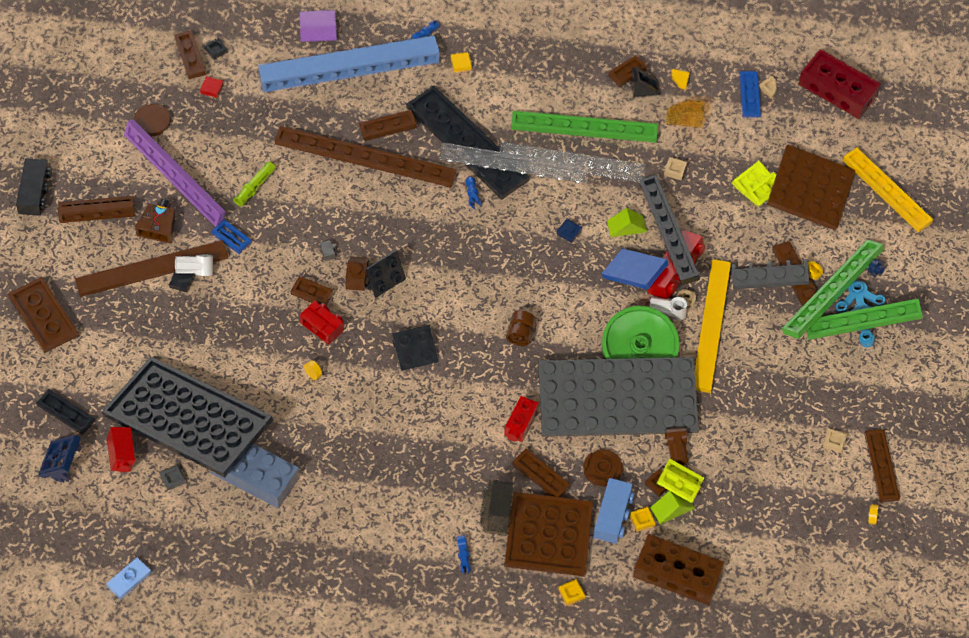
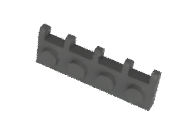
M804 259L803 265H791L790 260H786L787 266L772 267L770 261L768 262V267L753 268L752 263H749V268L736 269V265L732 264L733 289L809 284L808 261Z

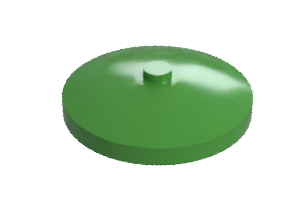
M633 306L619 311L609 320L602 336V352L605 359L677 358L679 351V337L674 324L665 314L647 306Z

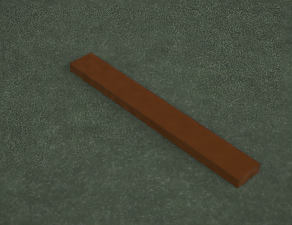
M222 240L75 278L80 297L174 273L176 256L196 257V255H213L214 263L228 259V255Z

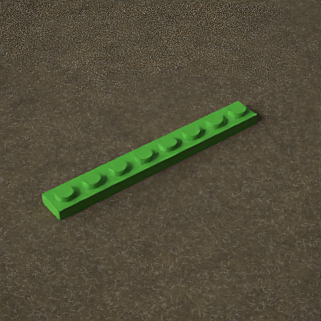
M513 111L511 130L656 143L658 124Z
M867 239L782 328L783 334L800 339L864 272L870 263L884 251L883 244Z

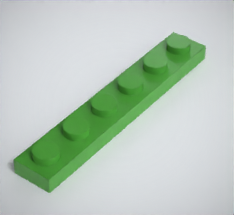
M919 299L820 317L807 330L808 340L923 319Z

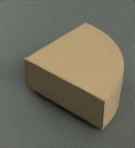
M773 76L759 84V88L770 98L774 97L777 90L776 80Z

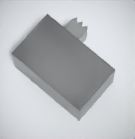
M330 240L321 242L320 249L325 261L335 259V244H331Z

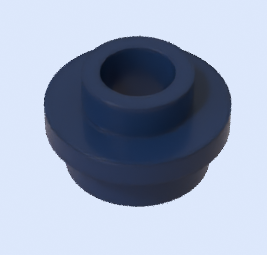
M874 259L868 267V272L873 277L882 275L885 270L884 261L881 259Z

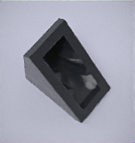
M637 67L632 69L631 88L633 97L661 95L657 79Z

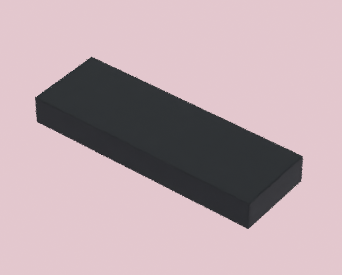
M50 389L36 402L38 407L82 435L95 422L94 417Z

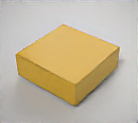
M468 52L451 55L450 58L454 72L471 70L472 66Z
M648 507L629 513L636 532L654 527L656 524Z
M577 579L558 587L567 606L586 597Z

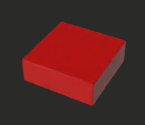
M206 76L200 88V94L217 98L224 85L223 81Z

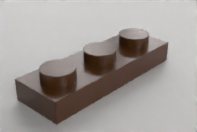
M192 31L174 34L188 79L206 76V70Z
M411 110L359 123V129L364 142L417 128V123Z
M525 449L513 460L512 465L550 496L561 498L570 489L571 484L529 450Z

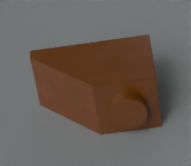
M350 256L345 276L346 289L365 291L366 268L368 267L369 258Z

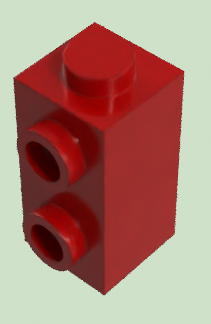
M520 396L505 425L504 435L509 440L523 442L538 412V402Z
M111 427L106 438L111 471L122 473L130 472L135 462L131 428Z

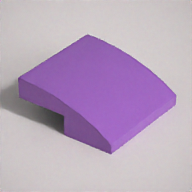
M335 10L299 11L301 42L337 40Z

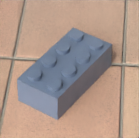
M254 444L225 478L210 471L216 477L278 509L299 480V467Z

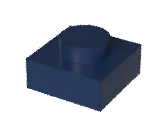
M566 219L558 228L556 234L573 243L581 233L582 227Z

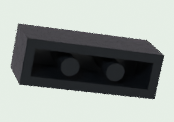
M25 158L16 202L18 214L41 216L42 209H45L46 198H44V195L48 194L49 191L47 179H51L52 168L48 166L47 160Z

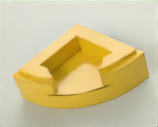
M672 69L671 78L679 88L686 90L690 72Z

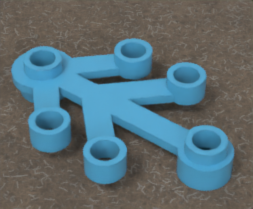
M854 281L848 288L849 295L844 301L836 304V311L838 313L847 312L848 306L855 299L857 304L851 311L871 308L864 303V298L873 302L875 306H882L886 304L885 297L882 295L876 296L867 291V285L864 282ZM869 329L861 330L862 333L859 335L860 344L866 348L873 346L875 342L874 334Z

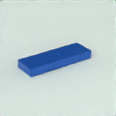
M740 71L742 117L760 118L758 72Z

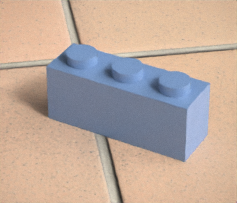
M609 478L593 538L617 544L618 537H623L625 526H622L623 520L627 521L630 509L626 508L628 503L632 504L635 493L631 492V483Z

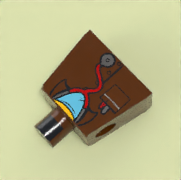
M161 199L159 205L149 204L136 223V235L171 244L175 225V211L170 208L171 202Z

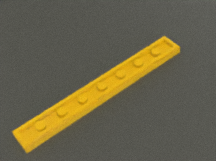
M712 259L694 370L696 391L711 393L731 262Z

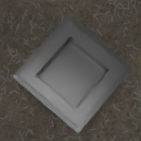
M178 465L159 472L167 491L186 483Z

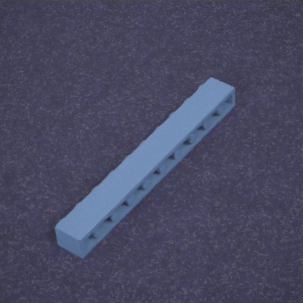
M425 36L382 45H372L364 48L283 60L281 62L265 63L258 65L262 91L269 92L439 63V49L435 36Z

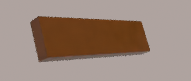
M884 429L865 431L864 435L879 502L899 501L900 496Z

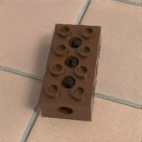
M648 533L635 564L632 577L709 606L725 562Z

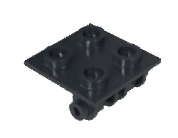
M397 250L366 268L369 278L366 287L369 291H373L375 298L406 279Z
M430 325L392 333L394 339L392 340L393 346L396 348L401 371L439 362Z

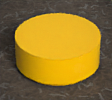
M814 261L808 262L809 278L818 280L823 275L822 267Z
M310 360L304 365L305 372L313 380H317L322 376V370L315 361Z
M870 505L869 524L876 525L879 505Z

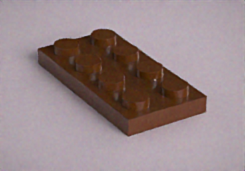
M43 277L8 293V298L44 353L79 336L78 331Z

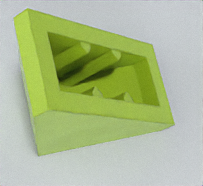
M628 208L607 220L610 237L647 232L643 215Z
M668 491L650 509L659 524H663L695 509L691 502Z

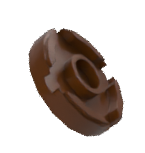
M158 104L144 105L134 115V120L151 137L163 134L169 128L171 122L169 112L165 107Z
M600 449L597 452H591L584 460L583 471L585 477L596 486L605 487L608 484L609 478L619 480L622 476V462L617 454L610 450Z

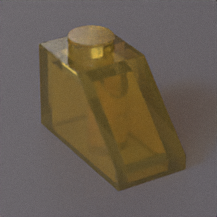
M687 99L667 108L666 124L702 128L705 101Z

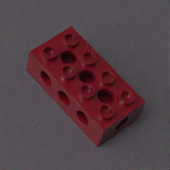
M819 49L801 71L798 85L853 117L860 119L878 97L881 83Z

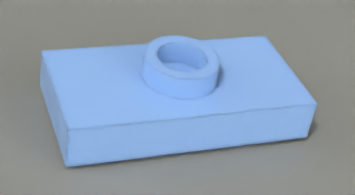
M136 558L106 585L121 600L151 574V570Z

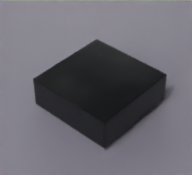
M219 37L203 45L204 50L213 60L228 53V48Z
M174 272L169 288L187 293L194 279V274Z

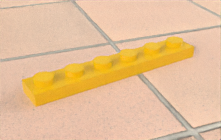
M855 148L843 157L842 161L850 168L855 169V173L918 233L932 224L933 219L858 148Z

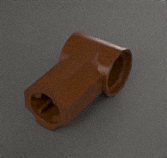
M686 428L665 429L667 431L665 433V439H667L666 446L669 448L670 459L682 466L688 464Z

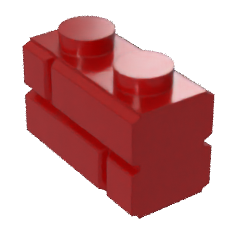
M314 300L300 314V323L328 345L344 331V320L338 314H332L324 303L319 304Z

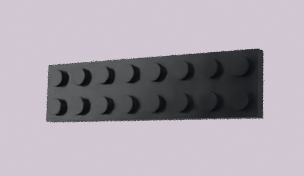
M434 85L406 103V108L411 110L412 114L501 200L529 181L530 176Z

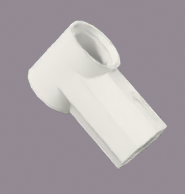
M196 255V257L176 256L175 273H196V275L211 276L213 275V255Z
M651 297L649 307L662 312L676 321L686 318L687 301L684 298L665 299Z

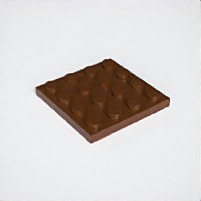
M787 144L766 205L836 230L855 169Z
M513 492L504 567L585 577L593 502Z

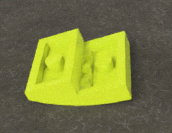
M758 161L734 179L732 185L759 207L768 200L776 174L774 172L770 174L762 163Z
M669 458L657 484L692 503L704 477Z

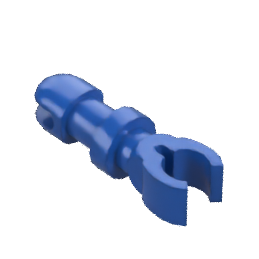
M433 20L427 27L421 28V31L414 33L411 37L413 39L429 37L432 31L439 28L440 23H437V20Z
M469 176L465 180L468 187V202L475 209L474 204L477 203L479 206H482V201L478 197L479 192L475 187V179Z
M465 535L457 536L461 572L465 574L464 568H467L469 574L471 566L468 559L470 552L467 551V539Z

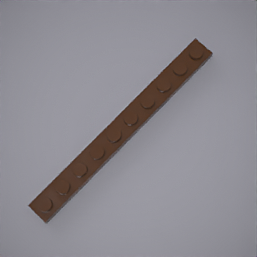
M280 126L275 138V145L452 188L457 169L282 126Z

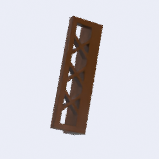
M134 196L58 202L59 223L135 217Z

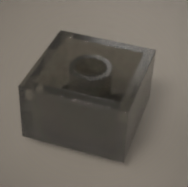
M489 479L488 487L484 486L479 524L483 526V533L507 536L513 482Z

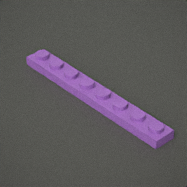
M134 119L128 121L124 136L215 227L223 221L226 211Z

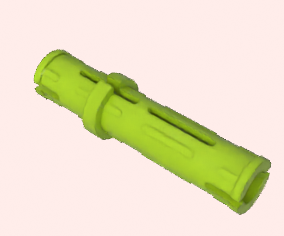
M267 161L250 182L243 185L241 192L233 199L235 204L243 207L247 200L256 194L257 189L276 170L273 163Z

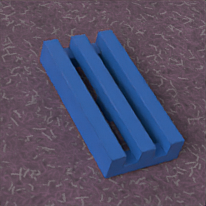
M225 219L212 230V234L220 241L223 240L224 244L239 255L243 249L245 250L248 245L252 244V240ZM225 226L227 229H229L231 232H233L235 235H237L245 242L242 243L237 238H235L234 235L227 232L222 227Z

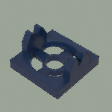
M72 435L51 441L38 476L41 478L51 477L55 481L62 483L64 481L69 482L71 477L67 472L70 469L76 451L80 452L82 449L79 444L81 438L77 435ZM64 458L62 464L57 466L59 461Z

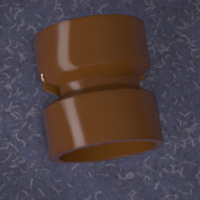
M523 310L514 311L506 334L507 341L522 347L528 346L536 323L535 316Z

